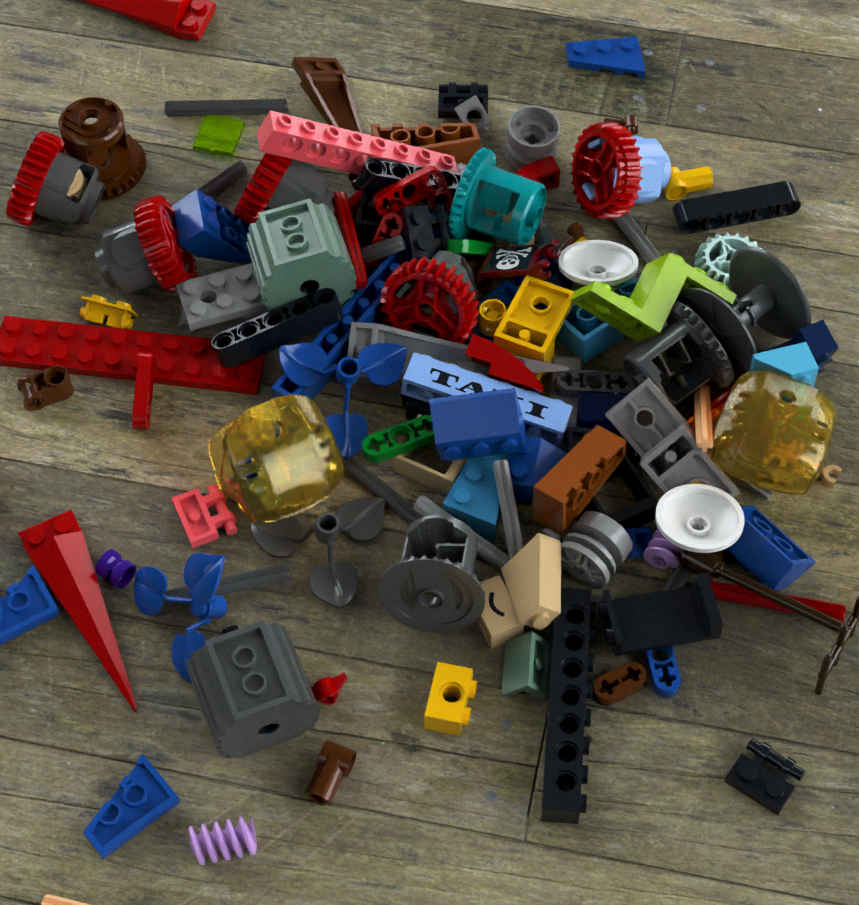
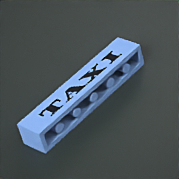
M415 352L403 377L400 392L401 394L429 403L430 399L515 388L525 422V436L542 438L557 447L560 445L573 407L561 400L551 399L539 395L535 391H527L515 387L508 382H500L486 377L482 373H474L462 369L455 364H447L435 360L431 356Z

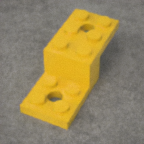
M529 275L526 276L494 333L493 343L506 349L514 356L552 363L554 359L555 338L574 304L570 301L574 291ZM542 303L547 305V308L538 310L534 305ZM546 373L534 375L541 383Z

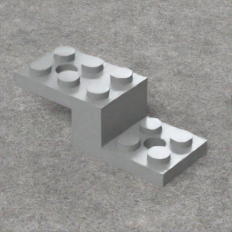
M252 263L176 284V290L190 331L239 318L240 322L243 323L269 312L264 304ZM207 297L215 298V301L211 303H204L202 300Z
M649 377L605 413V416L641 456L639 464L664 493L681 485L692 484L695 481H702L706 485L721 489L733 498L740 493V490L707 452H701V448L696 447L695 430ZM641 410L650 411L653 415V421L648 425L641 424L637 419L638 412Z

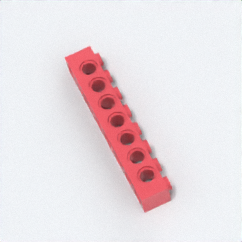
M271 110L257 130L260 152L357 175L365 161L369 158L424 167L435 166L441 170L458 172L455 157L448 154Z

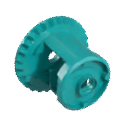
M481 148L469 161L457 186L449 217L450 235L457 239H463L471 234L474 229L514 245L524 246L532 239L542 218L547 198L545 185L497 168L494 152L488 148ZM486 208L504 215H508L513 210L510 223L503 220L502 214H496L495 217L485 214Z

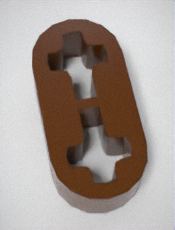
M629 662L598 677L593 686L594 700L603 706H610L643 689L646 682L645 668L637 662ZM628 673L632 676L638 675L637 682L633 679L627 680ZM602 686H605L607 689L612 688V694L609 695L607 692L601 693Z

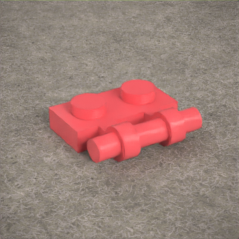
M217 484L208 486L209 494L203 497L199 489L196 488L171 498L192 549L219 539L217 529L220 527L225 528L227 535H234L238 531L235 525L236 518L233 512L229 511L226 505L227 498L224 492L219 490ZM211 507L216 508L218 513L212 517L208 511V508Z

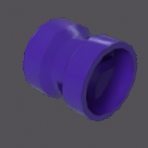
M113 549L105 552L95 567V572L104 579L109 578L111 584L118 589L125 588L132 581L137 570L135 564L129 560L123 561L121 555Z

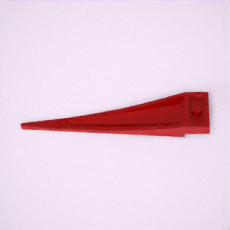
M79 0L121 14L175 38L200 41L216 11L215 2L207 0Z
M72 510L18 532L30 561L83 635L131 709L137 712V705L85 538Z

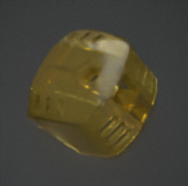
M768 370L745 373L734 383L713 429V448H710V458L721 469L754 486L777 493L805 495L815 484L827 461L826 456L837 423L835 406L821 390L798 380L769 372ZM782 396L788 397V398H790L793 402H792V403L786 402V401H784L781 397H782Z
M303 395L275 397L245 410L222 425L209 442V455L220 489L235 500L244 514L254 523L280 521L312 508L336 490L344 475L341 452H339L334 436L320 408L311 398ZM272 421L280 426L281 432L278 437H275L276 432ZM252 458V462L250 463H239V461L242 459ZM258 473V477L246 479L247 474ZM264 487L263 492L255 493L256 488Z

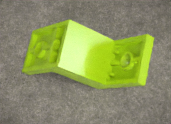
M667 253L646 264L630 298L611 291V287L604 282L594 281L574 291L570 301L636 342H639L661 332L678 295L686 289H705L719 296L729 305L733 304L737 295L730 291L726 284L709 278L702 269L691 267L685 263L681 256Z

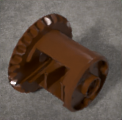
M87 97L69 104L62 111L58 126L61 138L65 142L63 153L97 168L99 172L98 181L105 183V189L100 201L119 197L133 189L145 173L146 156L137 139H132L130 134H126L123 113L119 106L105 98ZM88 118L97 119L95 123H85V120H87Z

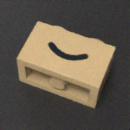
M499 575L481 582L485 591L486 601L483 613L477 620V623L490 649L504 645L507 640L521 636L524 633V625L520 624L507 585H504Z

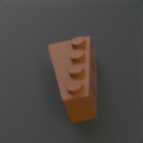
M418 123V127H403V124H392V128H380V124H371L372 136L448 154L455 157L457 164L463 163L468 165L473 155L481 149V139L475 123H442L440 127H432L428 123Z
M596 425L589 433H586L582 440L533 487V520L563 536L625 458L626 440L599 425Z

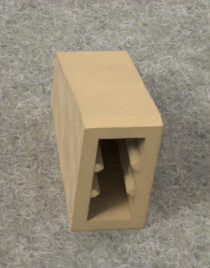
M538 533L501 568L520 624L542 631L561 613L560 540Z

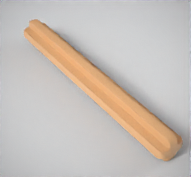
M704 384L693 392L696 447L701 448V452H707V448H713L710 387Z

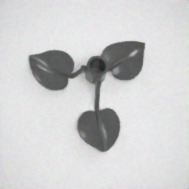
M367 497L349 501L337 510L336 515L330 512L320 514L317 517L316 524H311L310 529L301 537L302 528L300 522L294 516L285 513L272 514L261 519L251 520V531L258 546L268 555L277 558L291 556L295 552L296 543H303L315 532L317 540L327 544L329 565H320L313 570L309 581L311 591L321 601L334 607L342 608L349 604L356 594L358 575L355 568L349 562L342 561L334 564L333 542L337 540L339 531L342 534L348 532L349 536L356 541H369L377 537L383 527L385 500L384 498Z

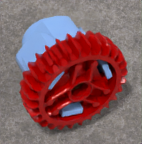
M609 122L589 125L588 129L582 131L583 135L578 136L579 142L574 144L576 151L571 153L573 162L570 163L572 165V172L569 174L573 176V181L570 184L575 187L573 194L578 195L576 202L581 203L580 208L581 210H586L587 215L597 219L622 217L625 213H629L630 208L634 207L635 204L654 202L660 196L661 190L667 186L671 175L670 159L655 138L632 136V132L627 131L625 126Z

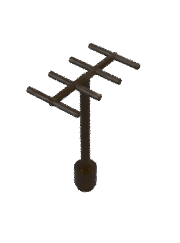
M684 550L679 564L685 566V570L695 575L708 572L710 581L714 577L717 579L722 577L839 633L831 652L824 655L822 666L818 673L815 693L817 695L822 694L827 676L832 667L838 665L841 651L848 638L854 636L859 620V596H857L853 612L845 624L726 567V563L722 562L723 555L717 552L697 553Z

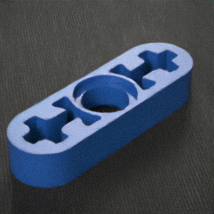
M673 646L660 648L668 655V658L664 661H657L652 657L651 653L654 650L643 651L654 691L659 696L666 698L677 694L681 683V676ZM662 670H666L667 680L672 682L670 687H666L665 682H662Z

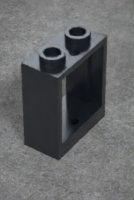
M625 453V458L606 482L621 476L638 503L608 517L615 520L624 529L638 528L655 520L658 500ZM594 496L587 504V510L603 513L607 516Z

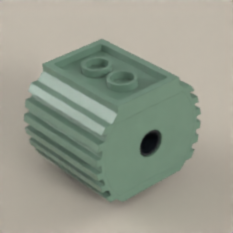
M309 198L260 212L258 220L250 224L248 228L249 233H247V248L264 304L269 311L323 288L334 289L341 305L347 299L352 298L354 294L353 289H356L355 270L337 219L334 217L332 210H328L324 203L315 204Z

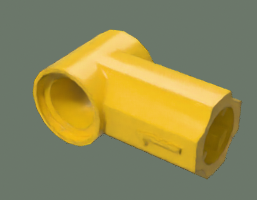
M671 167L669 182L663 189L666 198L669 201H678L684 198L687 193L712 189L714 182L711 168L701 167L680 171L677 167Z

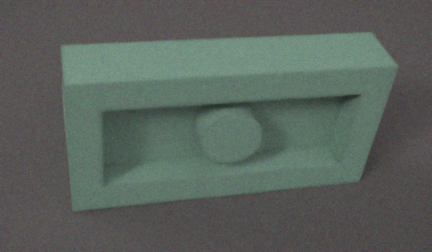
M532 631L506 641L502 681L503 695L510 696L524 691L539 700L549 697L552 642Z

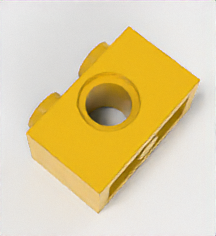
M437 662L424 715L425 729L460 736L462 726L469 725L471 708L467 707L469 698H475L478 682L473 680L472 668ZM453 696L458 698L459 700L456 702H448L445 699L447 697Z

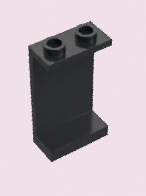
M708 572L696 574L694 586L611 600L609 589H606L602 593V602H598L599 617L601 620L605 619L607 628L604 629L606 644L613 647L615 656L718 639L721 636L723 622Z

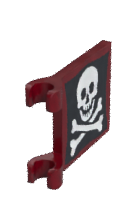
M550 239L542 245L492 247L478 273L479 278L531 275L540 280H547L551 276V271L545 272L541 268H547L550 263L546 259L540 261L538 259L540 255L550 259H557L561 251H554L551 247H557L559 240Z

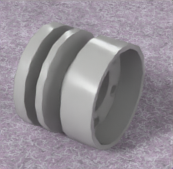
M534 105L518 108L511 114L507 124L504 158L513 169L518 171L537 160L551 155L556 159L561 132L560 121L557 116L547 108Z
M587 511L573 526L571 533L561 542V568L572 579L585 587L602 589L615 574L616 567H619L632 551L633 542L629 534L615 520L603 513Z

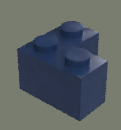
M820 320L800 328L792 340L769 348L767 351L807 342L819 367L818 374L825 370L824 366L833 360L832 356L838 350V346L824 320Z

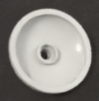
M587 240L571 244L563 249L558 257V267L565 277L576 284L586 286L594 281H600L610 287L625 283L636 274L638 270V257L631 249L622 244L606 240Z
M686 484L669 490L660 498L655 513L657 527L668 541L684 550L697 553H712L732 546L740 538L745 521L741 506L731 495L721 489L704 484Z

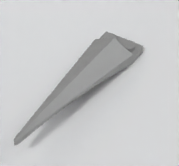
M351 322L347 357L357 359L362 349L377 343H393L408 348L403 372L398 380H403L414 352L488 376L489 367L466 359L465 353L468 345L377 323ZM515 356L533 374L570 371L567 366ZM359 373L358 379H368L367 374L361 375Z

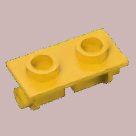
M92 294L91 298L81 296V299L87 303L86 307H81L79 313L84 321L103 325L105 316H108L107 326L130 330L133 326V319H130L131 316L137 318L139 316L131 309L132 305L122 301H116V304L108 303L106 298Z

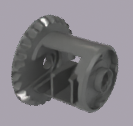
M675 301L667 318L668 325L659 334L650 337L624 356L625 370L629 378L633 380L635 388L649 377L673 406L708 381H711L718 387H727L734 381L731 363L715 335L694 311ZM672 359L686 364L690 363L694 368L684 375L682 372L675 374L666 364L665 360ZM661 372L670 377L675 374L676 381L663 389L660 384L662 380L658 375Z
M429 515L415 520L407 529L401 560L399 563H392L391 567L386 568L384 574L380 577L378 597L383 608L400 623L420 631L436 633L454 632L476 622L483 613L486 600L482 583L473 574L478 549V539L474 531L464 522L446 515ZM444 538L447 539L449 542L439 543L435 539ZM425 593H435L438 597H429Z

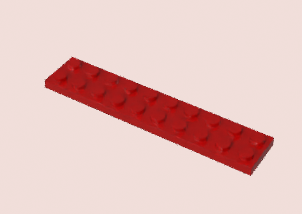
M4 316L0 328V366L43 371L52 366L59 365L66 368L68 374L136 381L139 352H154L156 357L154 383L252 395H258L267 353L235 367L225 368L221 366L211 345L212 339L13 316Z

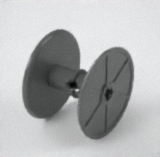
M752 246L738 249L730 259L729 278L732 289L737 295V299L734 300L732 305L727 304L714 293L701 288L686 289L678 295L676 300L694 311L715 335L728 356L734 372V381L737 382L747 380L752 356L757 353L754 340L748 330L750 325L754 327L757 323L770 334L791 340L800 328L811 324V309L808 298L794 274L774 255Z

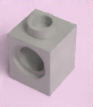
M476 95L454 108L462 123H469L467 114L470 111L475 110L481 114V121L475 124L479 135L490 129L487 124L491 123V119Z

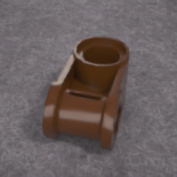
M59 365L34 374L25 375L17 382V388L24 396L23 405L29 411L40 410L45 406L66 400L71 397L74 391L68 371Z

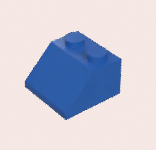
M525 437L526 451L510 453L508 464L515 502L532 504L533 487L568 453L542 438Z

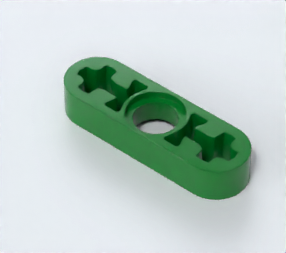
M468 239L447 240V251L460 256L487 257L490 249L494 247V243Z
M423 415L368 435L362 442L363 457L368 462L379 463L434 443L431 415ZM427 426L428 429H432V432H427V430L425 429L423 430V427ZM399 434L409 437V440L403 444L396 443L393 439ZM385 440H389L390 448H388V444L385 443ZM375 445V447L380 448V450L375 452V450L370 449V447Z

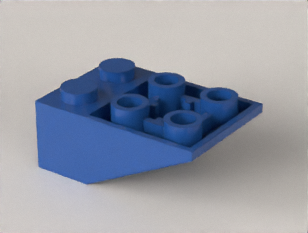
M197 189L173 205L180 246L198 257L244 264L252 263L247 248L249 224L240 220L227 207L221 206L211 196L205 195Z

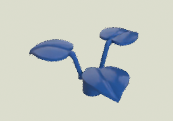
M313 343L280 346L279 357L287 378L300 387H313L317 384L319 375L326 377L336 372L337 381L345 386L343 415L335 413L326 418L322 425V437L329 448L343 458H350L362 449V442L368 436V424L365 418L357 413L348 415L351 385L357 382L359 373L361 375L367 374L369 381L377 386L394 384L403 372L408 348L393 343L372 344L362 349L357 359L344 357L339 361L338 365L334 364L332 368L326 371L323 370H325L328 364L327 355L320 346Z
M195 553L188 558L184 567L183 577L185 584L190 588L188 594L193 598L165 595L168 580L165 574L157 567H142L135 575V603L143 614H157L161 610L164 600L191 604L193 615L201 619L188 627L186 634H177L171 648V657L175 669L190 683L192 681L187 670L188 660L192 658L191 654L195 650L200 649L206 641L201 633L193 631L203 625H209L210 619L222 618L227 611L225 598L222 595H214L223 571L226 558L224 555Z

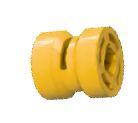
M489 299L484 301L479 308V329L484 335L494 337V333L506 313V306L500 300Z

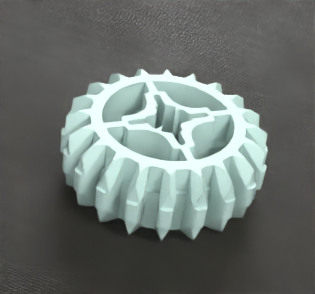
M728 232L724 236L716 233L714 239L708 237L705 243H701L695 254L694 267L705 271L712 280L726 284L729 290L734 293L729 278L730 259L742 247H757V241L749 242L748 236L741 238L738 232L735 236H730Z

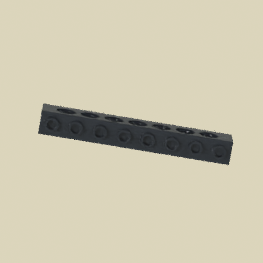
M561 587V613L553 620L541 821L578 824L580 813L586 814L587 794H581V785L587 784L588 765H583V755L589 756L590 737L584 736V727H590L591 709L586 708V699H592L593 681H587V672H593L594 654H588L589 645H594L595 628L590 627V619L596 618L597 601H591L592 590ZM574 619L580 621L581 623L572 624L569 622V620ZM576 646L579 648V650L572 651L569 650L567 647ZM572 672L577 674L578 676L575 678L567 677L565 674ZM573 700L577 704L566 705L563 701ZM565 727H570L574 729L575 732L568 734L563 732L561 729ZM563 755L571 756L574 760L571 762H564L559 757ZM568 784L572 787V790L562 791L557 786Z

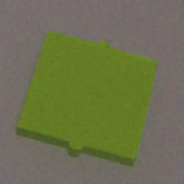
M206 114L193 144V149L211 152L212 155L217 153L233 156L245 128V121L231 119L228 116L220 117Z

